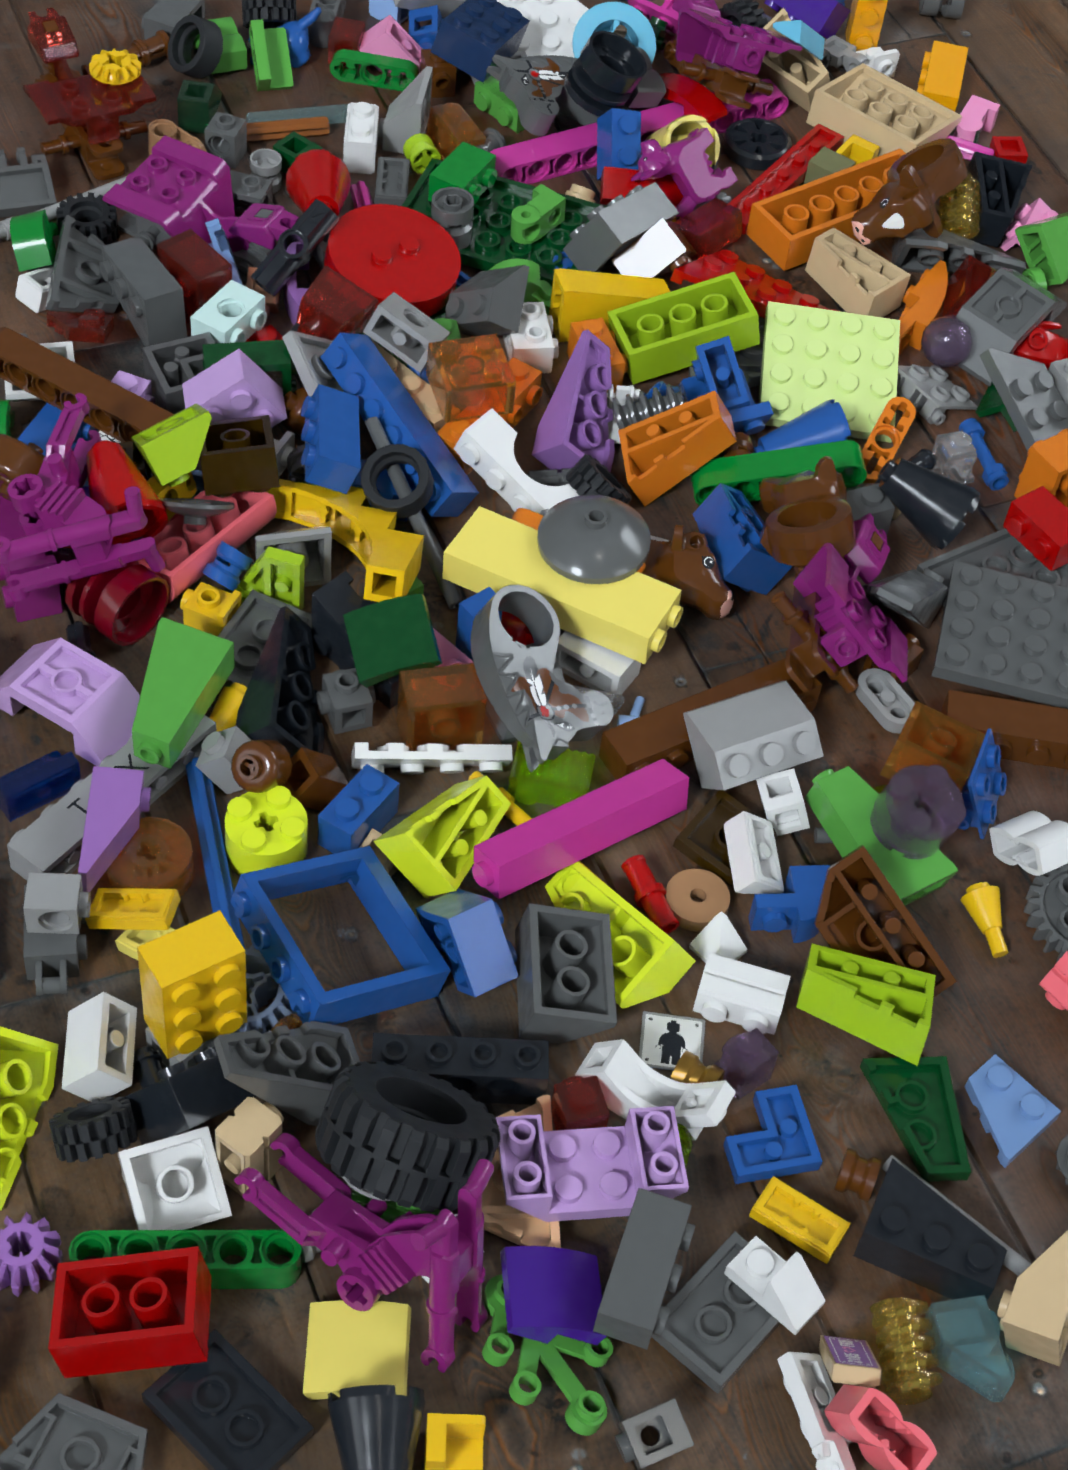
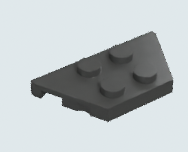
M66 215L61 226L45 309L51 311L114 313L119 305V300L109 282L103 279L99 267V262L103 261L101 247L105 246V244L94 234L87 238L74 227L76 220Z
M993 348L979 355L1027 451L1035 442L1039 440L1044 441L1068 428V406L1063 401L1054 383V379L1044 363Z

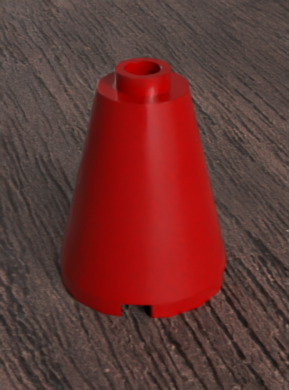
M324 149L309 150L299 154L286 173V187L290 198L303 213L315 199H318L339 216L351 186L350 173L345 162Z
M108 440L95 443L86 455L90 498L100 504L105 509L106 514H113L127 510L124 495L125 489L131 486L138 487L141 493L143 511L148 519V523L141 530L114 536L112 544L128 543L142 536L143 538H154L168 523L165 505L162 504L160 498L119 443Z

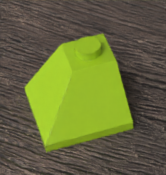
M196 403L131 437L155 479L162 486L169 484L170 487L183 483L190 478L188 473L197 467L212 420L209 411Z

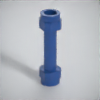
M975 418L964 420L959 425L960 436L965 445L972 446L984 469L982 478L985 484L994 491L1004 488L1009 482L1007 471L1002 463H996L983 439L985 430L981 423Z

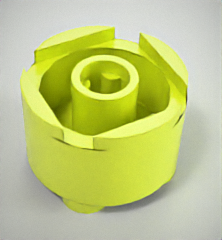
M278 785L266 792H247L231 799L225 815V847L230 867L238 875L303 861L306 858L308 847L307 813L303 805L291 795L289 789Z

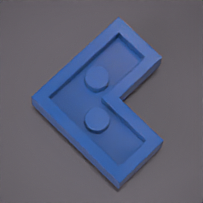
M797 1085L755 1091L753 1103L762 1131L727 1136L723 1144L735 1184L769 1179L773 1176L781 1177L819 1170L823 1161Z

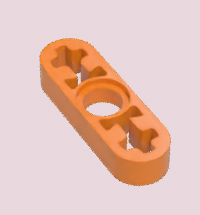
M895 397L886 404L862 449L865 467L870 462L872 456L879 459L871 474L867 473L866 480L862 484L875 483L885 463L890 459L893 460L916 415L915 406L910 400L904 397ZM900 410L903 412L902 417L896 427L890 425V422L895 412ZM881 434L890 437L893 447L889 449L879 447L875 437Z

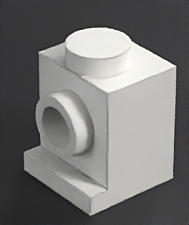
M794 768L756 779L766 819L772 822L777 836L810 828L804 799Z

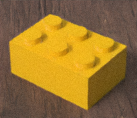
M220 910L137 947L144 1020L167 1059L178 1054L191 1053L198 1049L202 1043L218 1035L233 1033L242 1024L247 1022L245 949Z

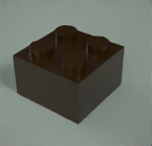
M269 415L210 423L200 454L205 496L228 497L235 492L243 491L262 493L271 488L280 487Z

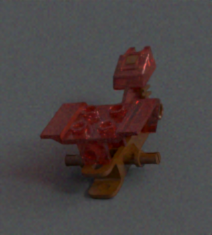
M52 7L46 8L47 16L44 17L36 15L35 11L28 12V39L44 62L43 67L48 73L40 75V78L35 79V83L23 85V89L34 102L48 125L61 123L65 128L64 134L58 135V139L40 142L42 154L46 156L61 152L64 155L68 154L69 150L77 148L96 179L106 180L122 176L125 173V167L118 157V153L123 151V143L120 138L128 140L131 139V135L147 133L148 127L145 119L129 123L124 120L119 123V116L134 113L145 103L156 101L155 94L141 74L132 82L122 85H110L97 81L91 74L81 76L78 70L73 71L69 68L66 59L78 57L79 50L65 16H59Z

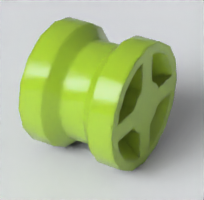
M415 134L409 137L403 146V153L406 159H410V165L417 174L424 172L432 158L441 160L438 149L427 134Z

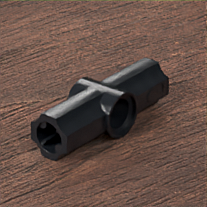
M315 199L293 227L285 230L280 235L276 247L251 275L252 280L268 294L275 297L298 268L310 261L312 252L336 225L339 217L326 204ZM293 242L304 244L303 249L297 254H289L287 252L288 246Z

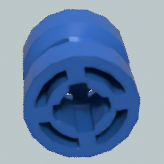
M221 541L216 549L217 556L215 560L208 563L202 573L227 589L234 591L240 584L239 577L241 573L248 570L254 560Z

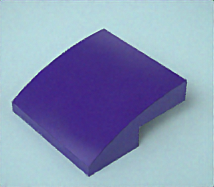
M546 1246L504 1247L500 1251L508 1333L546 1344L556 1335H562L593 1345H598L607 1337L593 1331L602 1301L596 1255Z

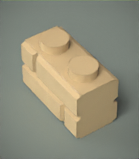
M247 1097L234 1110V1116L229 1115L215 1129L216 1157L223 1182L241 1196L249 1187L245 1184L237 1185L234 1179L245 1168H254L266 1180H270L282 1167L278 1163V1159L283 1155V1150H273L270 1144L282 1134L284 1118L275 1106L268 1102L262 1104L254 1097Z

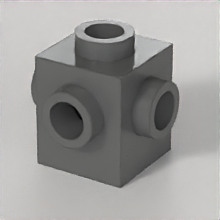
M356 668L340 669L332 673L322 674V691L317 692V702L320 713L328 715L334 734L372 727L373 704L376 703L373 685L366 688L360 684Z

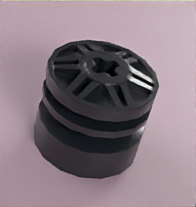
M598 31L590 36L581 50L580 57L573 63L572 68L565 76L564 85L576 104L585 111L600 117L611 108L622 109L624 107V104L630 98L631 92H633L646 74L647 64L640 51L627 39L612 32Z

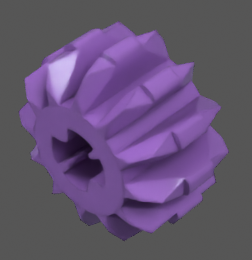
M27 1212L19 1223H14V1220L6 1215L4 1220L5 1229H0V1291L11 1285L12 1293L19 1297L23 1287L30 1285L31 1290L38 1294L40 1290L39 1280L43 1279L54 1282L56 1277L54 1267L57 1266V1263L63 1262L62 1250L59 1249L61 1245L60 1235L57 1231H50L49 1222L45 1217L33 1224L32 1217Z

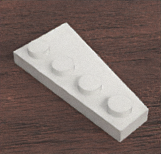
M354 742L351 761L352 769H362L366 764H369L384 774V768H400V774L424 773V767H440V773L454 774L464 772V767L479 766V772L495 773L502 772L503 766H508L513 761L512 745L460 744L457 745V750H449V745L427 743L417 746V751H409V746L404 745V743H386L384 746L377 747V751H369L368 742Z

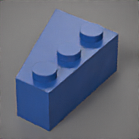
M720 483L694 511V519L700 533L705 534L708 547L716 558L723 581L737 585L746 592L752 590L767 595L793 567L777 562L762 546L760 534L764 521L742 491Z

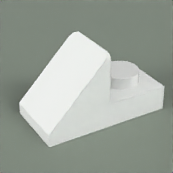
M757 1236L726 1266L724 1272L729 1279L794 1335L805 1326L826 1301L800 1253L796 1251L786 1262Z

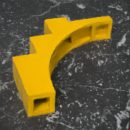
M279 479L280 487L271 488L266 491L274 495L277 508L275 518L289 520L309 528L318 526L331 527L332 538L347 547L358 557L366 569L363 599L380 602L407 596L421 568L424 535L395 530L397 512H387L382 509L369 507V502L363 488L351 486L347 494L321 486Z

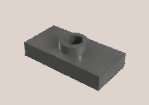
M378 157L374 204L402 206L408 193L410 159Z

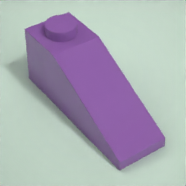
M93 766L78 874H81L83 892H90L139 829L141 812H149L151 788L144 787V770Z

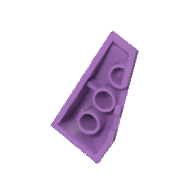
M588 329L582 331L538 425L532 456L547 468L557 469V472H561L562 468H573L585 454H589L597 459L601 465L608 468L609 472H611L615 446L614 440L609 439L608 422L613 421V409L607 408V390L612 387L610 348Z

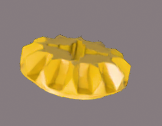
M115 48L112 51L101 50L100 54L92 55L91 62L89 63L91 76L99 82L110 85H122L132 82L140 76L142 71L141 62L138 60L137 55L129 54L127 49L122 51H116Z

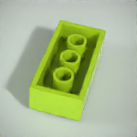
M735 272L607 312L609 329L615 334L616 345L620 353L626 355L628 362L627 374L633 385L693 366L692 361L697 360L696 346L726 336L730 337L734 352L760 344L758 313Z

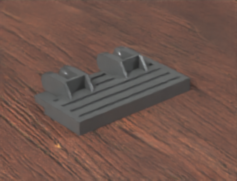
M18 147L16 149V159L19 165L7 166L6 153H4V149H0V218L32 213L57 203L45 154L31 155L32 163L28 164L24 147Z

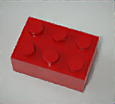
M199 1247L57 1263L48 1350L64 1378L207 1362L212 1276Z

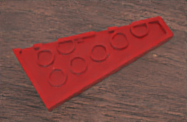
M721 250L675 268L670 280L680 285L683 283V280L696 284L735 272L758 316L765 318L768 301L839 311L819 304L820 301L812 295L801 294L792 289V285L785 280L770 277L765 274L766 271L760 266L741 261L736 253L729 250Z

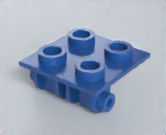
M991 728L987 729L975 765L970 767L962 792L958 798L959 801L952 814L954 825L957 828L965 830L969 827H977L980 839L985 838L989 824H994L997 816L999 795L1003 796L1007 787L1006 773L1001 772L1000 767L1001 749L999 745H995Z

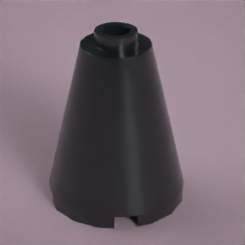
M898 458L895 462L891 459L888 460L877 476L881 479L879 483L880 489L927 543L936 550L938 548L944 549L966 525L962 521L967 511L973 514L981 498V493L975 490V488L903 458Z
M366 1385L340 1389V1398L332 1392L329 1393L328 1410L342 1470H412L425 1407L424 1390L409 1386V1396L396 1395L395 1385Z

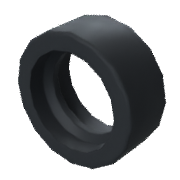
M192 14L184 16L177 22L168 42V58L173 69L197 79L205 78L215 70L220 62L223 51V36L218 25L215 22ZM200 33L199 48L195 57L191 60L192 45Z
M390 444L377 449L367 458L362 468L361 485L369 504L373 508L382 509L387 512H397L396 518H407L417 514L428 504L433 494L434 480L426 459L417 449L405 444ZM409 464L417 471L419 476L416 489L408 496L398 500L383 498L378 493L376 487V480L379 474L391 465Z

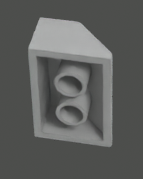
M779 681L683 713L701 788L726 790L824 756L815 718L787 681Z

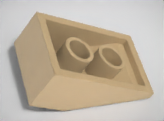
M1068 1230L1017 1277L1013 1292L1005 1289L997 1312V1317L1001 1318L999 1330L1004 1331L1007 1348L1059 1367L1068 1343Z

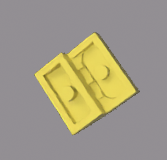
M343 1300L311 1302L303 1394L309 1400L328 1399V1394L331 1392L340 1398V1389L366 1385H395L396 1395L407 1396L411 1307L409 1304L377 1301L371 1309L358 1311L348 1306Z

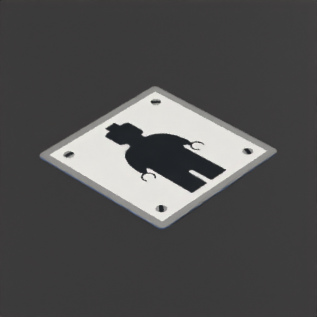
M643 1011L639 1057L651 1068L674 1071L679 1059L687 1050L697 1055L700 1062L703 1063L706 1021L698 1018Z

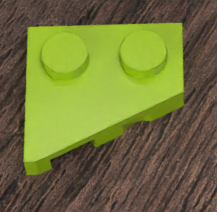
M268 546L240 579V584L236 590L241 592L242 602H244L252 590H255L303 610L305 556Z

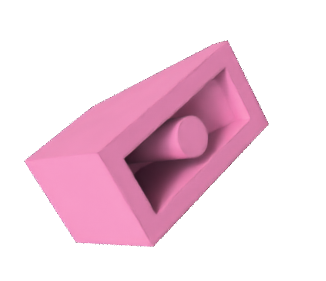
M391 15L364 33L359 49L360 52L409 60L418 67L420 74L422 48ZM374 66L379 72H382L380 68Z

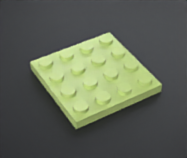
M768 301L765 313L759 403L769 401L774 414L765 425L780 427L819 404L835 399L834 403L839 402L846 416L851 436L848 437L868 440L888 401L897 397L900 320ZM896 412L892 421L890 422V425L894 427L896 420ZM881 434L875 437V441L892 443L891 438Z

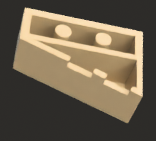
M784 7L763 29L779 33L773 28V23L791 21ZM790 49L780 54L766 51L758 74H754L760 79L772 80L786 97L808 112L815 90L830 82L829 72L820 59H817L803 49L801 51Z
M834 227L815 237L805 271L847 313L882 318L900 307L911 274Z

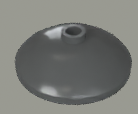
M603 495L575 496L557 503L543 516L537 534L538 549L544 561L558 574L570 580L586 584H608L631 576L645 563L651 543L650 531L644 518L628 504Z

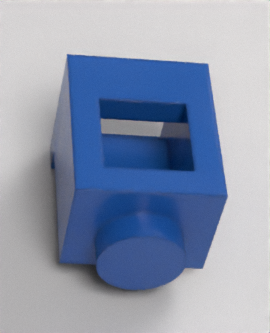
M438 5L409 10V35L422 49L432 48L443 19ZM432 19V25L421 26L419 23Z

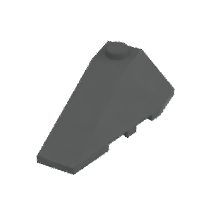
M317 1021L304 1022L299 1028L289 1029L287 1025L277 1026L272 1032L262 1034L257 1030L218 1035L213 1041L225 1079L300 1121L317 1126L335 1078L351 1064L355 1065L357 1062H360L348 1028Z

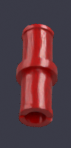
M639 854L628 858L623 862L621 868L626 873L635 892L634 901L639 908L644 909L650 921L667 935L672 933L679 927L680 923L675 918L665 898L666 889L664 885L656 881L646 863L644 855Z

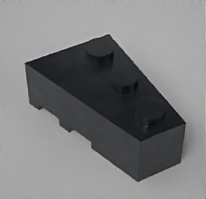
M979 152L974 153L967 166L968 175L961 182L967 237L969 240L982 245L998 247L1013 219L1021 193L1033 165Z

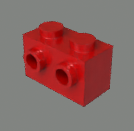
M1044 486L1011 501L1003 527L1010 535L1015 537L1051 572L1067 564L1068 508Z

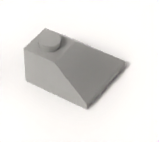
M426 66L389 105L386 118H380L378 137H383L382 150L404 154L403 146L409 137L419 133L426 134L430 120L433 67Z
M331 527L300 528L255 536L256 560L268 546L291 551L305 556L304 587L327 584L331 581Z

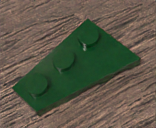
M947 1056L920 1057L918 1066L899 1057L863 1058L860 1068L921 1177L926 1182L967 1181L971 1174Z

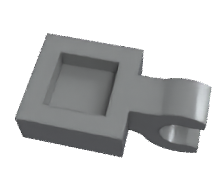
M836 35L829 37L824 42V49L830 52V66L838 68L843 65L846 72L857 67V65L867 61L865 55L856 53V46Z

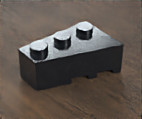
M344 571L312 593L311 632L313 647L320 655L327 656L339 669L344 670L356 667L343 614L374 604L370 600L363 601L350 586L354 579L347 571ZM424 672L410 678H406L400 673L374 684L376 700L382 702L389 709L393 708L423 686Z
M214 1046L194 1055L193 1059L196 1064L189 1068H186L183 1061L157 1072L160 1081L125 1096V1099L130 1100L138 1137L141 1144L144 1145L189 1130L239 1106L247 1097L255 1098L257 1096L224 1078Z
M892 1158L853 1256L981 1312L995 1288L1007 1250Z

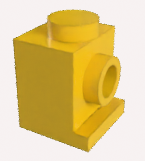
M200 582L195 590L188 588L180 602V609L183 610L184 625L218 636L241 606L242 595L240 591L234 590L232 593H229L204 582Z

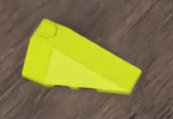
M576 862L559 870L546 884L545 888L555 907L609 914L615 1001L622 1009L669 993L696 962L674 939L581 863Z
M1 1026L0 1211H2L21 1166L20 1154L26 1139L33 1136L37 1128L38 1122L35 1121L40 1106L43 1101L49 1099L54 1088L59 1044Z

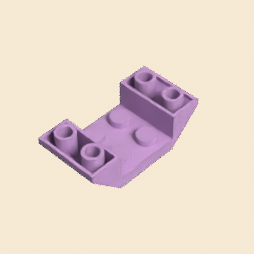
M61 637L33 645L0 676L1 710L14 716L24 706L29 707L71 732L74 739L75 754L96 766H99L108 755H114L127 744L132 736V727L140 699L139 693L122 672Z
M674 1106L630 1108L625 1126L543 1131L541 1114L496 1117L500 1131L498 1149L506 1205L545 1222L629 1216L638 1188L672 1199L688 1192L689 1185Z

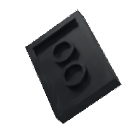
M216 1329L209 1334L207 1362L172 1366L142 1393L143 1402L208 1470H277L314 1435V1427Z

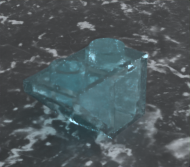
M985 1295L931 1303L922 1324L935 1366L991 1402H1001L1014 1382L1015 1371L1010 1356L1003 1353L999 1340V1320L996 1313L989 1310Z

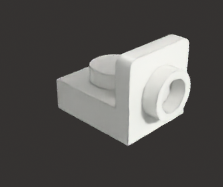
M871 47L856 51V53H861L867 57V61L864 63L867 66L888 77L895 76L900 56L897 49L883 51L881 47Z

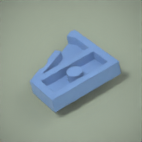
M219 219L205 222L212 241L207 244L214 263L219 262L223 274L218 275L221 287L223 288L230 280L243 285L227 235Z
M996 1054L972 1074L964 1086L972 1104L979 1110V1119L985 1132H991L999 1149L997 1158L1004 1168L1055 1122L1061 1112L1060 1109Z

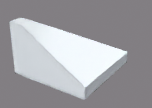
M722 911L689 944V948L705 963L709 952L734 960L747 953V947L728 917Z

